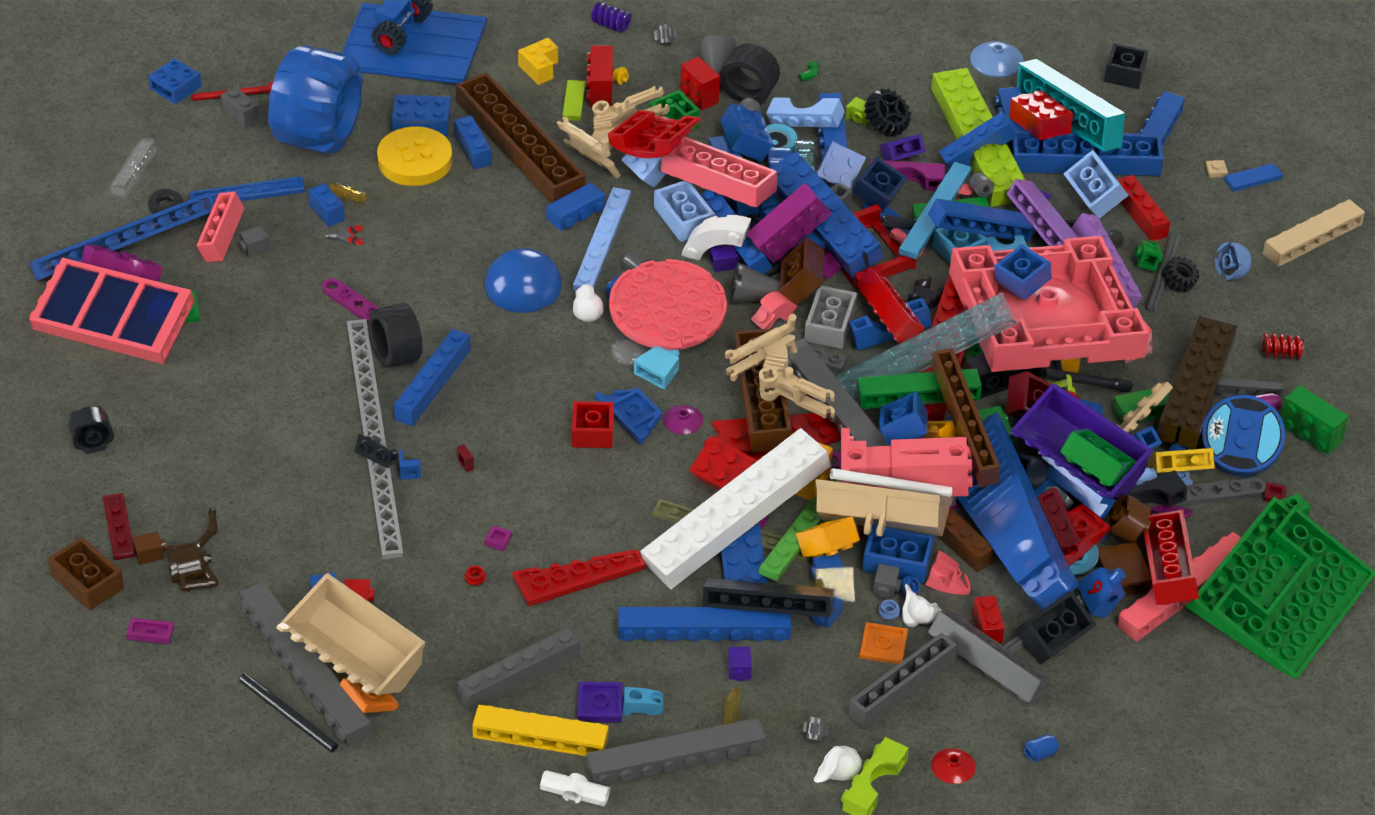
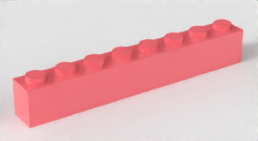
M1232 532L1227 537H1222L1216 545L1208 547L1201 556L1193 558L1197 590L1201 588L1241 538L1236 533ZM1152 588L1142 599H1137L1131 607L1120 612L1117 627L1137 642L1189 602L1181 601L1168 605H1156Z

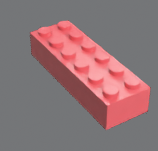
M683 137L681 139L682 144L672 152L662 156L661 172L748 204L751 207L756 208L777 191V171L687 137Z

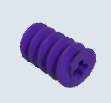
M599 1L592 10L591 18L596 24L604 25L607 28L622 33L628 28L632 19V13L628 12L626 14L625 10L620 12L619 8L614 9L612 5L608 7L606 3L601 5Z

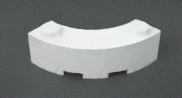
M727 215V217L718 218L714 216L704 220L702 224L696 226L691 232L681 256L700 260L702 254L713 246L728 244L742 247L747 236L746 233L749 231L751 218Z

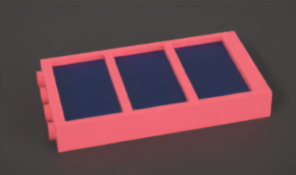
M62 258L60 263L56 265L51 280L47 282L46 289L43 295L39 297L38 304L35 310L31 312L29 320L33 330L164 364L195 300L192 291L189 289Z

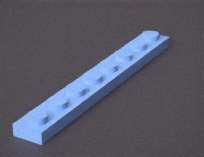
M612 188L574 281V291L584 284L595 287L630 199L631 190Z

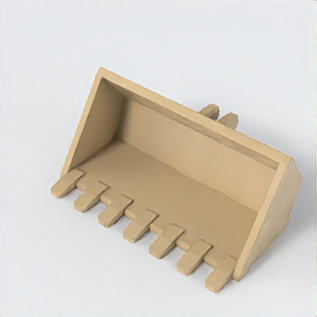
M328 573L320 579L276 627L281 632L293 634L290 637L293 641L307 644L304 647L307 651L321 654L319 656L321 661L325 663L332 662L334 664L333 669L336 672H346L349 675L347 679L350 682L364 685L362 690L366 693L382 695L401 692L422 665L423 648L426 643L424 640Z

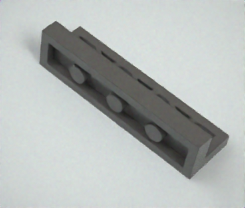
M1221 378L1215 397L1228 398L1236 395L1255 396L1274 393L1278 394L1281 398L1282 383Z

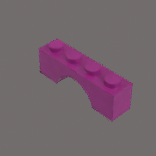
M883 160L907 177L906 180L919 183L924 191H936L938 185L941 184L945 177V164Z

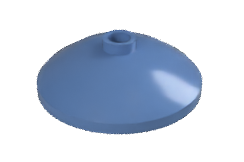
M989 41L978 45L972 50L970 62L978 72L990 77L1002 78L1018 73L1019 63L1024 62L1022 53L1009 43Z

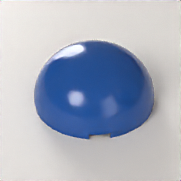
M516 248L501 254L492 262L485 277L487 296L498 307L517 313L535 312L551 305L558 298L562 289L561 274L556 264L544 253L530 248Z

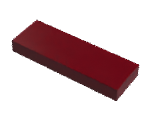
M1054 487L1037 496L1060 548L1065 550L1080 542L1081 539L1058 489Z

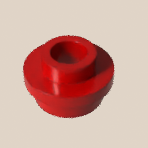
M471 566L465 572V581L470 585H480L486 580V573L480 566Z

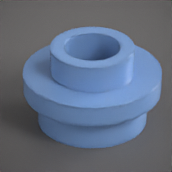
M885 600L880 604L878 612L882 618L892 620L899 616L900 608L894 600Z

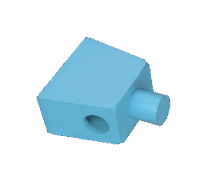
M653 347L634 360V374L665 390L679 370V350H665L662 347Z

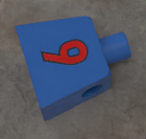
M1101 567L1078 581V589L1091 615L1102 618L1107 617L1124 597L1125 591L1120 582L1126 578V573L1118 567L1113 571Z

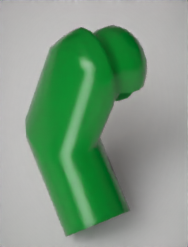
M816 61L809 62L808 70L798 74L801 82L817 76L819 66H817Z

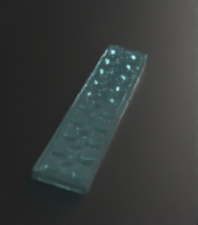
M1002 292L835 377L855 402L859 403L856 392L857 379L859 377L919 373L933 365L934 351L953 348L954 353L957 354L1017 324V321Z

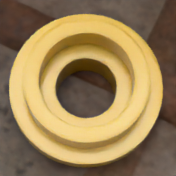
M616 68L613 72L614 82H617L619 85L627 82L629 78L627 68Z

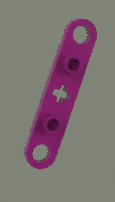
M329 278L322 283V290L327 296L361 320L366 319L369 325L370 313L374 309H379L377 306L338 279ZM330 285H335V286H337V287L334 288V289H329V288H327V287L330 286Z

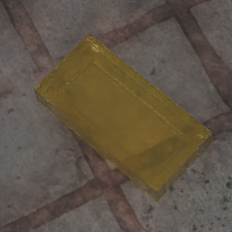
M734 687L725 702L724 725L737 722L740 716L742 691L740 688Z

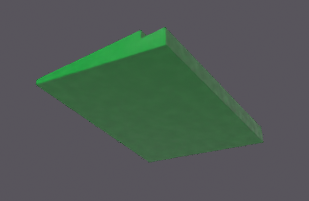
M1274 496L1198 590L1199 599L1189 601L1185 607L1279 671L1297 679L1373 579L1375 571L1297 507L1294 506L1292 509H1289Z

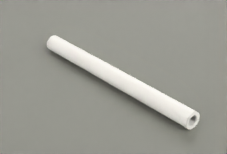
M832 468L830 478L947 497L952 495V487L834 468Z

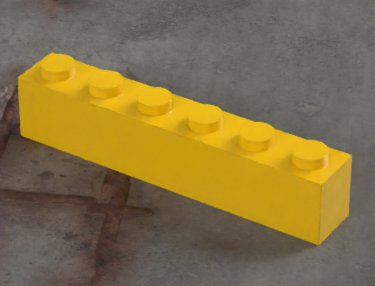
M478 705L472 725L473 738L586 756V753L606 749L609 731L608 725L600 723H589L485 705Z

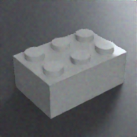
M821 286L817 290L805 324L804 339L810 343L843 349L849 331L848 321L853 319L856 310L857 293Z

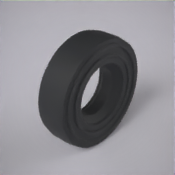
M173 189L157 190L150 195L148 200L149 210L152 214L183 203L180 193ZM162 200H170L173 202V204L169 206L158 205L159 202Z

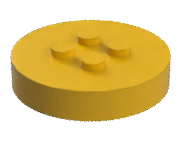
M426 127L401 128L386 135L379 143L377 149L378 167L386 178L395 183L407 186L427 185L441 179L452 166V147L449 140L436 130Z

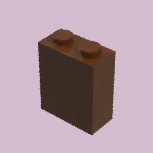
M1136 542L1098 548L1099 559L1096 563L1097 569L1102 567L1114 571L1119 567L1126 573V578L1120 582L1125 591L1124 596L1148 593L1151 590L1152 578Z

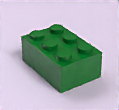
M1301 385L1285 397L1281 413L1285 430L1291 431L1302 441L1310 443L1316 450L1322 451L1327 455L1342 444L1349 418L1348 415Z
M1088 428L1072 431L1060 451L1065 455L1067 461L1073 464L1077 463L1082 467L1083 472L1099 478L1098 481L1107 487L1117 485L1137 462Z

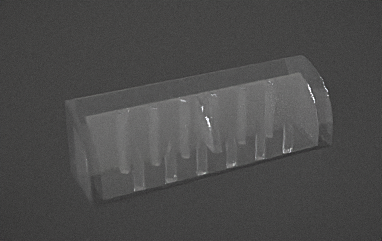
M143 138L137 142L106 189L105 195L122 199L128 197L157 153L155 139Z

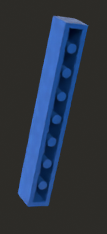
M619 607L618 639L633 641L634 639H646L647 641H654L656 639H667L669 641H676L678 639H689L690 641H697L699 639H710L712 641H719L721 639H732L733 641L790 640L791 614L712 607Z

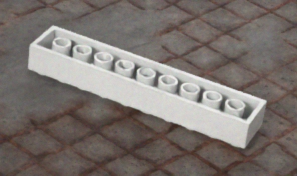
M800 428L642 549L640 552L646 566L668 588L673 589L828 469L831 464L827 450Z

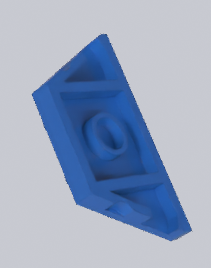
M639 388L625 391L615 390L610 395H602L601 392L595 393V400L597 402H614V419L639 445L643 444L662 418V411Z

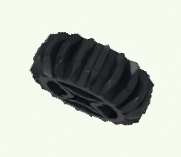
M882 88L874 91L867 98V102L864 105V113L867 114L865 119L870 121L869 125H873L874 131L878 130L880 135L885 134L886 137L890 135L893 137L901 134L908 128L911 121V112L908 111L910 106L905 104L906 100H903L901 95L896 94V90L891 92L889 88Z

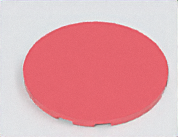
M666 259V261L655 262L654 260L647 261L623 273L612 287L609 309L612 320L617 328L631 340L650 348L658 346L665 350H678L696 346L711 338L720 329L725 320L727 301L722 285L711 276V273L689 262Z

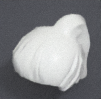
M584 284L576 290V297L573 302L574 315L583 322L591 323L596 321L603 315L604 311L601 298L594 293V288L589 284Z
M905 584L906 600L902 608L903 623L910 627H915L918 624L933 623L942 609L938 607L937 603H929L923 597L917 596L909 585Z
M835 746L825 756L814 777V781L819 783L829 779L840 781L853 780L855 775L861 771L863 761L855 749L848 746Z

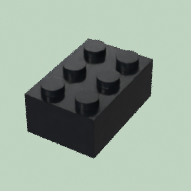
M1071 590L1015 630L1041 665L1097 625Z

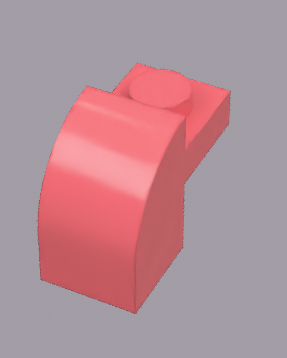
M774 291L760 300L762 306L751 320L761 329H770L779 317L786 321L798 306L779 291Z

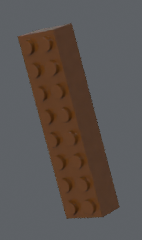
M772 329L734 332L735 350ZM747 355V356H745L744 358L738 360L737 363H739L740 361H742V360L748 358L749 355ZM765 361L739 374L751 452L771 451L792 435L786 397L778 395L776 399L766 401L760 396L759 372L763 369Z

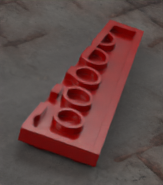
M638 549L612 553L606 556L592 557L589 561L581 562L574 560L571 561V564L567 565L551 564L550 568L545 569L535 567L512 572V576L525 602L530 607L645 570L646 563Z

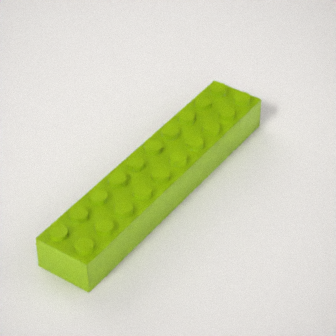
M967 68L933 73L931 90L956 139L961 138L992 118ZM991 143L980 147L972 155L970 167H972L974 174L983 173L993 182V192L986 197L990 207L1013 204L1007 192L1015 179L1025 180L1007 144L1005 143L1001 146Z

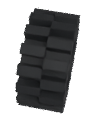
M1178 256L1177 258L1173 257L1162 270V277H1165L1163 280L1168 282V287H1173L1172 290L1178 289L1180 293L1183 290V293H1186L1199 280V269H1196L1197 266L1195 264H1191V260L1188 262L1186 257L1182 259L1181 256Z

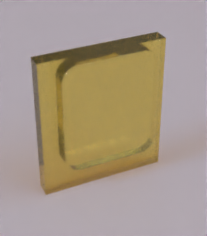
M854 567L815 569L816 587L835 588V596L842 599L843 602L855 601Z

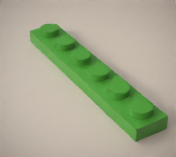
M813 497L768 555L759 567V574L778 581L801 551L796 533L819 525L824 521L816 512L817 498Z

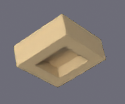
M1224 160L1205 162L1209 178L1225 177L1228 175Z

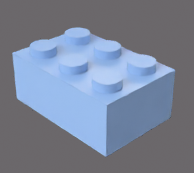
M1093 150L1064 173L1086 205L1098 218L1104 216L1128 196L1125 189Z
M685 180L654 191L655 210L680 242L688 240L693 229L702 224L704 220L715 216V213L693 185Z

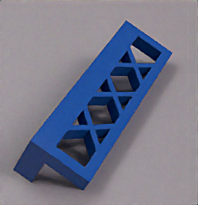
M1042 456L1050 464L1047 475L1098 516L1106 517L1115 502L1114 499L1102 497L1096 493L1097 489L1083 484L1081 478L1073 477L1067 473V468L1064 466L1059 467L1053 463L1054 460L1052 458Z

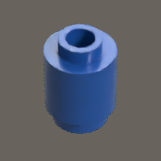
M1045 734L1027 741L1024 752L1028 759L1037 762L1053 756L1058 751L1059 745L1053 735Z

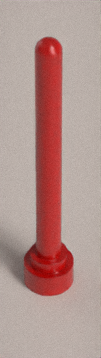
M273 81L266 86L240 88L239 90L246 95L270 94ZM228 90L193 94L191 99L193 101L221 98V94Z

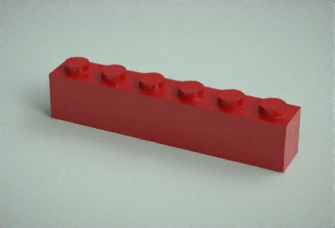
M869 267L856 284L861 290L859 293L874 308L873 312L880 316L879 320L887 326L886 329L894 335L893 338L900 344L906 343L911 346L925 327L885 275Z

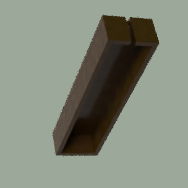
M1199 315L1159 421L1157 435L1160 440L1174 443L1177 428L1181 427L1178 445L1196 449L1203 430L1204 421L1211 408L1234 344L1237 331L1236 325Z

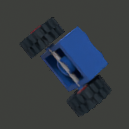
M384 0V3L376 9L374 15L376 28L372 32L371 37L373 38V43L376 42V48L379 46V50L381 52L384 50V54H388V52L389 55L397 54L407 42V34L413 28L414 21L416 20V23L423 22L433 11V3H430L432 0Z

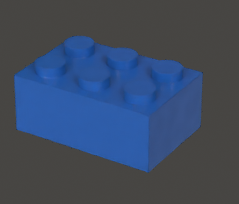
M395 95L392 130L395 131L405 127H426L448 137L451 98L443 96Z
M730 103L720 119L730 149L763 162L774 144L762 114L755 110H748L743 105Z
M918 391L880 407L879 429L888 446H891V440L921 439L926 435L928 430V411Z
M873 524L864 553L862 571L876 574L878 565L885 564L900 567V579L911 576L917 578L920 583H925L932 556L934 536L886 526L883 536H877L876 529L878 525Z

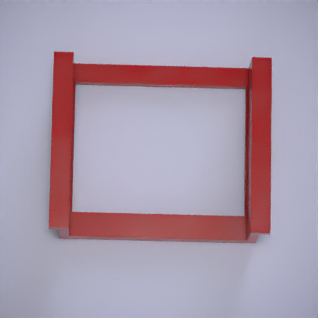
M878 204L853 213L867 229L873 227L896 257L872 268L884 274L886 278L908 269H916V259L900 255V245L895 239L890 237V233L885 226L881 225V208ZM843 267L840 270L852 286L858 289L856 284L868 269L854 273L853 278Z

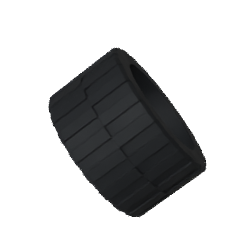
M751 43L735 47L719 72L721 85L730 97L739 102L746 98H752L758 103L766 100L778 82L781 73L780 66L773 54L764 47ZM741 68L750 70L759 80L748 77Z
M403 302L372 310L369 318L370 338L375 354L381 364L389 368L420 359L423 348L422 336L418 320L412 308Z

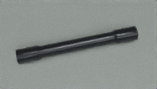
M1044 367L1041 371V377L1045 380L1062 381L1067 379L1066 374H1068L1072 378V383L1112 388L1113 390L1130 392L1133 387L1132 381L1126 379H1112Z

